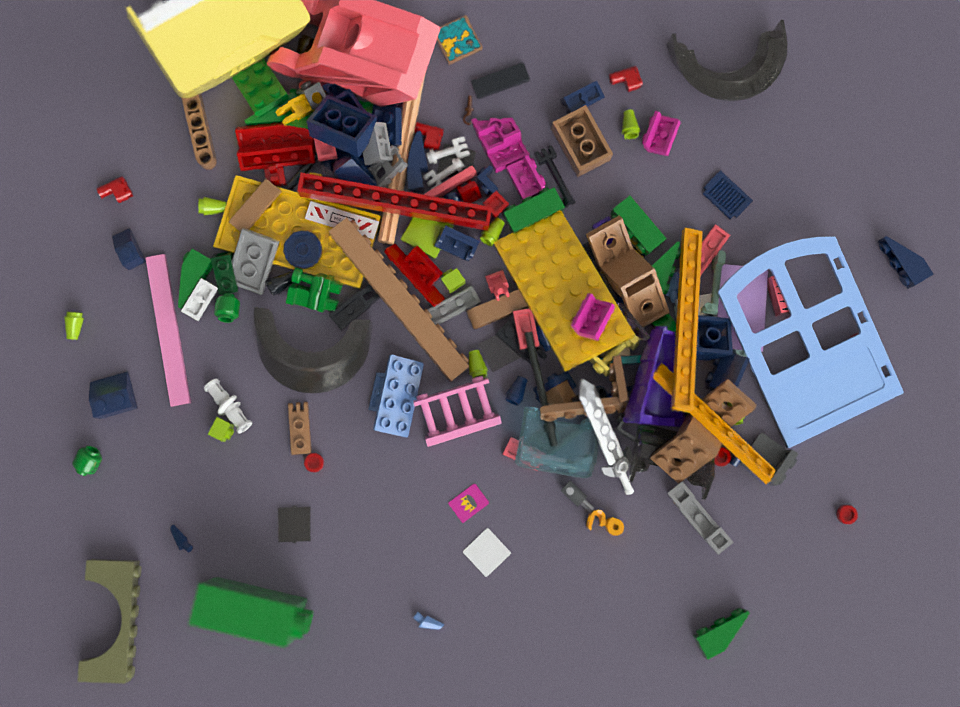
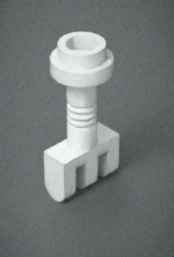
M465 138L453 139V146L437 152H434L433 149L429 150L430 152L426 153L429 163L437 164V159L455 153L457 158L460 159L469 156V151L461 152L468 148L467 144L459 145L465 142Z
M460 158L452 159L453 164L439 174L432 170L424 175L423 178L426 181L432 177L427 182V185L429 187L434 184L438 186L442 183L443 179L456 170L458 172L463 171L465 165Z

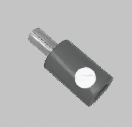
M571 480L561 489V492L577 507L581 504L589 512L594 510V507L585 500L587 495Z

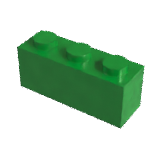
M555 187L552 189L545 188L539 192L538 196L534 198L529 196L523 199L521 204L517 206L513 204L507 207L503 217L511 233L515 234L517 231L529 227L543 218L550 217L553 213L563 212L565 206Z
M630 195L612 209L610 213L612 215L611 219L617 216L623 218L629 238L636 243L635 247L639 253H644L648 256L667 239Z

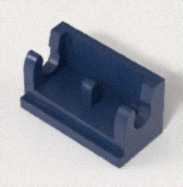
M595 81L565 96L560 101L562 105L566 106V112L569 114L585 105L588 107L602 100L605 96L598 82Z
M443 226L434 247L468 262L470 258H473L480 241L448 226Z

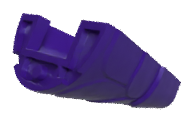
M656 326L650 332L640 358L641 364L635 376L634 385L624 412L623 422L681 427L685 419L684 411L671 409L672 396L653 379L654 371L661 363L674 373L676 335L674 331L667 330L666 326Z

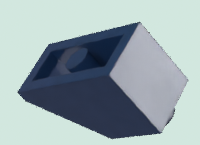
M347 153L334 163L333 174L336 179L376 186L375 177L358 157Z
M130 228L112 236L114 249L123 267L131 270L146 262Z

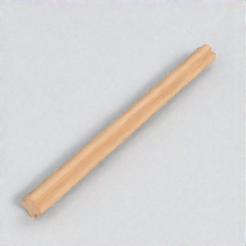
M424 78L417 98L403 102L401 112L402 145L398 146V152L407 164L414 137ZM396 154L393 156L392 167L399 160ZM407 167L401 173L397 172L398 174L393 179L391 178L392 182L388 185L389 189L404 191ZM383 212L378 242L394 245L399 219L398 214Z

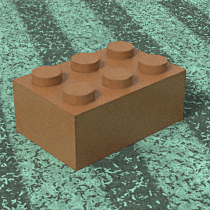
M586 105L552 122L551 130L577 177L611 160L613 153Z

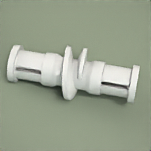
M218 378L211 380L205 385L204 390L209 392L214 398L215 403L220 406L218 414L220 416L227 415L229 421L237 428L238 434L246 431L252 425V422L247 420L242 413V410L239 408L240 402L234 403L237 396L230 397L228 392L219 384Z

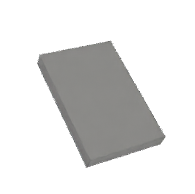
M242 228L232 260L238 287L260 295L264 293L280 242L279 240Z

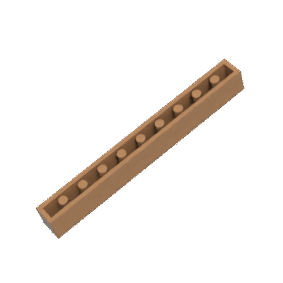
M346 217L329 231L330 237L450 382L470 367L467 364L469 360L463 353L459 354L455 348L457 346L452 339L449 338L447 340L443 335L445 332L438 323L436 325L431 320L433 317L426 308L423 310L419 306V299L414 294L410 295L406 290L408 288L406 283L402 279L398 280L394 275L396 272L390 264L386 265L382 261L384 259L383 255L377 249L373 250L370 246L372 243L365 234L362 236L358 230L360 228L354 220L350 221Z

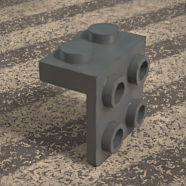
M760 433L751 445L755 451L776 469L771 481L767 484L770 486L782 484L786 478L785 473L787 470L793 468L796 464L798 453L793 449L786 450L764 433ZM740 462L742 466L751 471L744 463Z

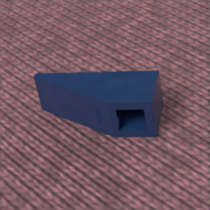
M888 236L878 240L880 250L886 254L890 266L897 271L900 276V282L907 289L934 275L923 257Z

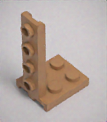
M621 355L613 356L612 363H609V381H613L611 388L612 397L600 399L606 414L614 413L616 410H618V413L625 412V407L627 406L628 397ZM581 401L547 405L540 408L541 420L545 419V421H554L559 417L572 419L576 415L583 414L587 416Z

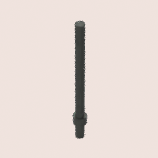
M531 331L524 334L542 407L549 404ZM545 421L543 425L545 432L548 434L550 447L557 446L555 422Z

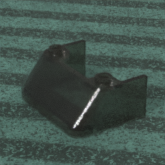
M645 424L639 426L631 457L629 482H633L636 471L645 472L649 469L650 465L658 466L650 459L651 455L675 437L678 433L677 431ZM674 458V460L682 462L679 458ZM713 458L687 477V480L692 485L702 487V499L706 500L715 478V459Z

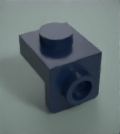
M491 165L487 168L484 166L477 173V183L480 185V190L485 195L489 194L490 196L495 191L498 192V187L488 178L493 172Z
M568 371L560 375L557 373L552 374L546 378L548 382L544 384L546 392L565 381H568L572 390L577 387Z

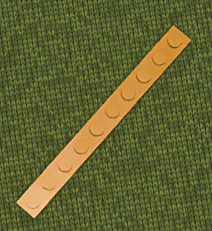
M685 227L682 230L671 409L690 413L693 411L702 231Z

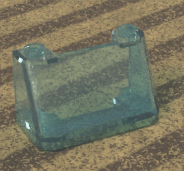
M524 407L515 463L520 467L579 478L591 477L597 462L599 440L589 418L582 420L580 425L554 420L558 445L550 447L548 434L545 432L543 425L545 421L544 419L541 420L540 410L536 407Z

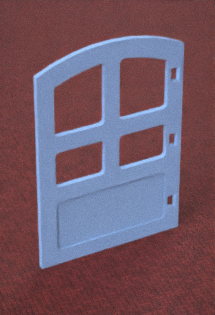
M836 237L800 239L770 249L742 266L717 291L746 357L750 358V368L756 377L787 448H791L904 393ZM826 254L841 292L805 309L785 267V261L800 256ZM838 257L843 268L837 269L833 259ZM770 269L790 312V316L757 333H753L739 304L737 295L757 276ZM848 306L858 326L859 334L823 350L812 328V323ZM861 311L866 319V322L863 323L860 322L857 315ZM794 331H798L807 350L808 358L772 375L761 353V347ZM886 365L890 375L884 376L881 367Z

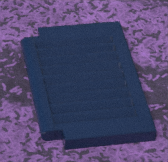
M721 170L704 187L706 191L703 195L729 219L733 216L737 218L753 202Z

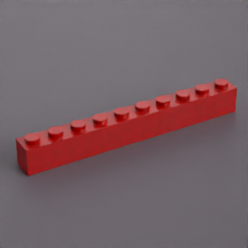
M307 173L300 174L297 189L299 196L486 231L489 228L492 207Z

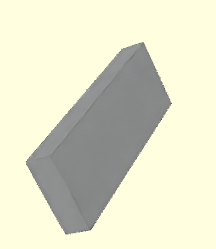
M470 286L427 310L433 317L431 318L433 323L440 325L478 305L481 301L473 286Z

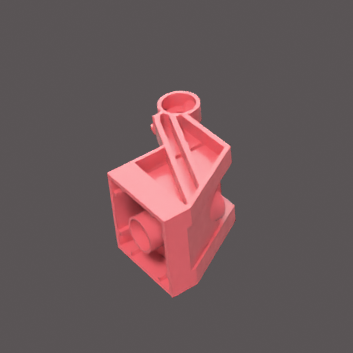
M301 0L310 15L308 24L319 27L311 49L308 52L299 54L290 49L280 47L278 51L274 50L271 52L267 61V65L277 73L291 78H300L305 81L336 84L346 90L350 89L352 93L382 107L417 98L441 27L422 16L376 0Z

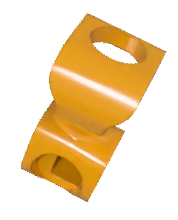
M594 509L589 513L586 522L587 529H592L594 517L598 516L599 526H605L609 534L618 536L623 533L624 524L621 520L613 517L605 519V513L599 509Z

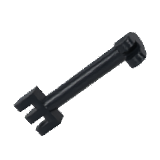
M552 145L548 146L549 154L545 148L541 149L543 157L540 156L538 151L534 154L539 165L546 163L563 196L562 203L567 208L570 204L573 205L576 202L573 196L570 195L553 162V159L557 158V154Z

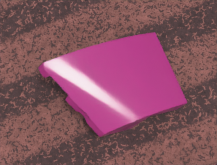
M477 118L471 119L478 139L496 173L523 159L527 154L530 157L529 152L521 141V131L513 118H490L484 121H478Z

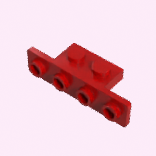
M396 244L384 250L389 260L398 267L401 273L408 278L433 307L445 300V297L434 286L443 273L419 246L414 247L407 256Z

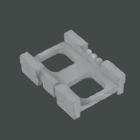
M393 145L390 146L392 157L396 154L399 159L393 167L388 161L378 165L374 163L368 168L380 187L386 188L392 182L391 178L393 179L398 174L397 172L401 173L408 166L399 154L398 147ZM383 167L386 173L379 179L377 172Z

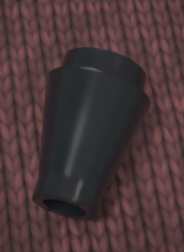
M289 271L285 274L269 278L266 286L273 296L281 294L293 283L291 281L292 273Z

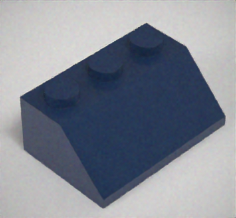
M327 95L307 120L309 135L359 157L369 144L377 116Z

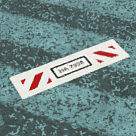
M310 201L305 216L307 220L330 227H335L347 217L350 221L354 220L360 228L358 231L362 236L365 234L370 239H374L379 221Z

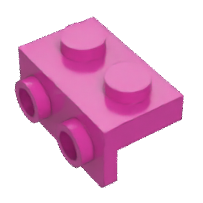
M655 111L649 120L648 131L642 139L646 151L668 156L680 126V120L662 116L659 111Z
M528 154L523 159L506 167L522 200L529 196L538 195L545 188L544 185L546 184L543 176L539 175L536 171L537 165L534 159H530Z
M588 293L582 301L577 315L573 318L571 326L579 336L598 341L615 306L613 303L597 300L593 294Z

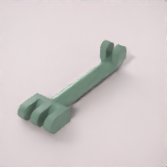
M722 250L712 260L711 269L714 270L711 303L707 302L701 308V312L704 314H718L719 295L717 291L720 289L722 266L725 264L726 253Z

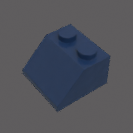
M698 315L696 360L707 361L732 356L733 346L730 319Z
M733 354L732 356L714 359L712 365L715 366L713 371H709L706 376L705 382L707 385L705 388L713 391L727 379L738 388L750 358Z
M129 372L90 382L89 403L93 418L103 419L138 409Z

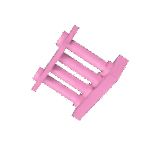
M478 376L472 378L470 383L429 396L427 393L416 396L417 399L413 400L414 405H421L429 430L428 436H425L428 447L502 424L499 414H494L491 411L484 384L489 383L487 377ZM475 387L477 388L485 414L483 415L484 418L479 420L473 418L465 390ZM458 393L466 418L465 424L460 426L455 424L447 400V396ZM437 399L440 400L448 425L446 427L447 430L441 432L436 429L428 402Z

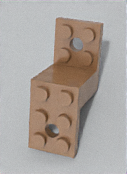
M617 216L586 234L602 278L623 299L632 321L631 323L638 330L670 313L656 271L633 249L623 218ZM613 238L612 243L606 245L608 239ZM650 302L649 306L646 309H643V306L646 303Z
M728 379L701 399L730 427L755 410L757 406ZM724 402H730L733 406H727ZM688 412L677 435L656 450L650 459L679 484L715 458L722 443ZM674 458H679L682 462H678Z

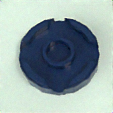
M301 230L294 232L284 243L283 251L285 258L294 267L300 269L311 268L318 263L322 256L320 240L309 231Z

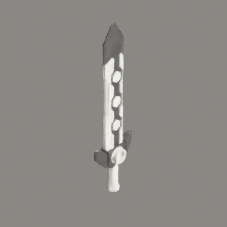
M582 379L580 382L579 398L608 463V466H602L600 469L604 475L613 478L619 477L626 495H630L634 490L626 472L629 470V465H631V449L627 446L622 452L595 386Z

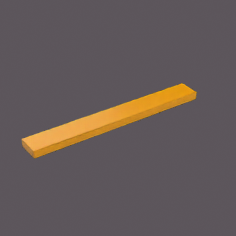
M661 363L654 371L653 379L672 396L673 372ZM694 393V406L690 414L765 484L769 483L776 469Z

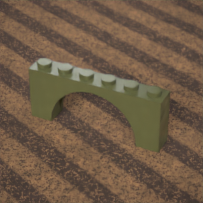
M86 560L85 580L103 585L115 596L121 609L122 624L117 640L106 653L99 657L85 658L79 661L78 682L126 684L134 677L135 667L132 666L133 658L136 655L134 637L137 636L138 631L137 625H135V618L138 617L139 606L136 604L137 597L140 595L138 577L141 576L142 572L139 561Z

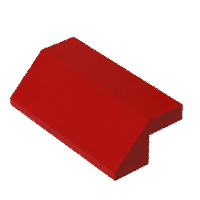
M282 122L236 127L235 129L239 146L237 158L241 171L265 169L275 165L283 167L315 163L313 137H310L309 130L306 128L284 126Z

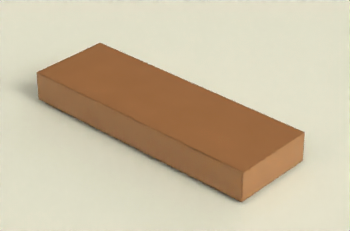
M265 179L231 218L229 223L240 232L242 228L250 229L278 197L281 190Z

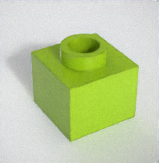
M451 268L442 274L441 282L449 294L466 284V280L457 268L455 270Z
M216 417L208 435L226 442L227 439L230 440L234 433V424Z

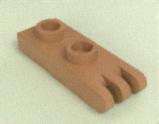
M296 402V410H293V403H288L291 455L312 453L308 402H304V410H301L300 402Z

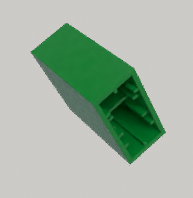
M215 577L198 584L188 625L286 648L296 638L302 640L304 634H308L314 611L305 609L307 598Z

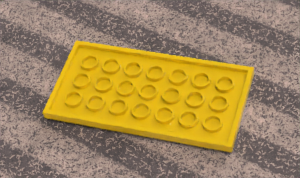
M235 176L213 245L214 248L235 253L241 232L231 225L229 221L262 182ZM277 187L281 190V193L249 229L280 241L273 265L294 270L296 267L292 266L285 258L283 251L284 243L294 232L301 230L309 231L320 240L322 256L313 267L303 269V273L314 276L319 273L335 276L334 280L360 289L364 277L330 237L329 231L334 227L307 220L305 216L310 201L379 221V224L381 216L337 203L300 197L298 192ZM374 237V239H370V238H369V240H370L371 243H372V244H370L371 247H373V244H374V241H375V237Z
M562 211L553 213L550 217L543 218L533 225L517 231L515 234L511 233L497 240V242L494 241V247L565 372L635 336ZM588 293L593 294L597 300L613 303L615 306L598 341L579 336L571 326L573 318L577 315L582 301Z

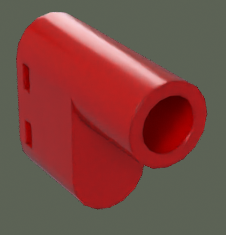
M636 65L609 74V80L612 85L624 81L628 92L639 89L643 85Z
M416 122L414 133L421 131V135L426 136L424 148L439 151L444 129Z
M123 176L96 188L101 198L114 194L118 203H122L133 196Z

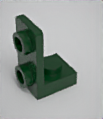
M232 252L216 253L211 257L220 295L238 291L232 264L234 256Z

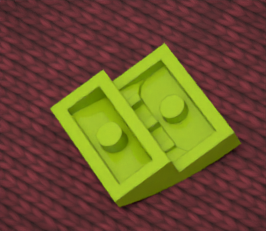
M412 217L400 240L413 248L419 246L426 255L436 259L441 249L434 247L441 227L448 226L453 229L454 226L448 223Z

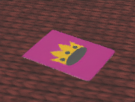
M473 484L448 504L460 521L464 523L487 506L489 501L478 486Z

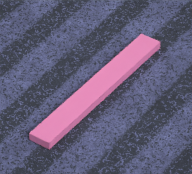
M166 255L145 257L170 406L190 404L191 399Z

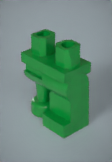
M296 267L291 280L294 284L288 289L285 303L304 306L322 313L325 310L335 311L339 300L330 298L331 292L340 294L343 283L334 280L335 276L323 273L315 276L304 274L303 269ZM303 281L311 285L309 288L306 286L299 285V283Z

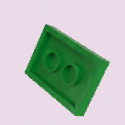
M264 58L232 77L256 117L261 116L289 99L288 94Z

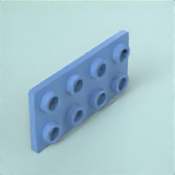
M389 355L386 372L376 373L368 409L377 412L373 430L406 438L409 436L415 408L413 400H416L424 366L422 362Z

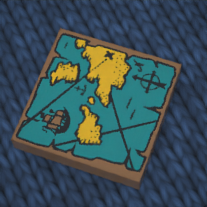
M466 15L441 26L437 42L449 65L482 50V45Z

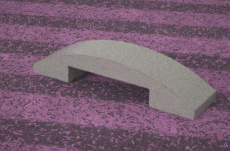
M683 481L667 493L688 522L718 555L733 543L725 531L716 524L696 500L694 494Z

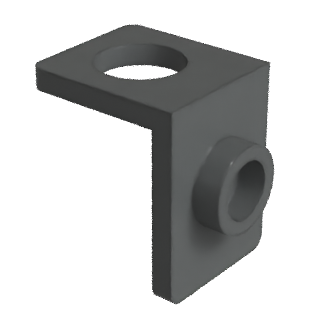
M307 81L300 85L301 88L295 92L296 94H304L311 108L316 110L320 103L313 102V93L319 92L321 94V102L326 97V94L320 82L311 83V81Z
M622 412L616 420L618 425L615 431L634 442L637 438L621 429L624 424V413Z

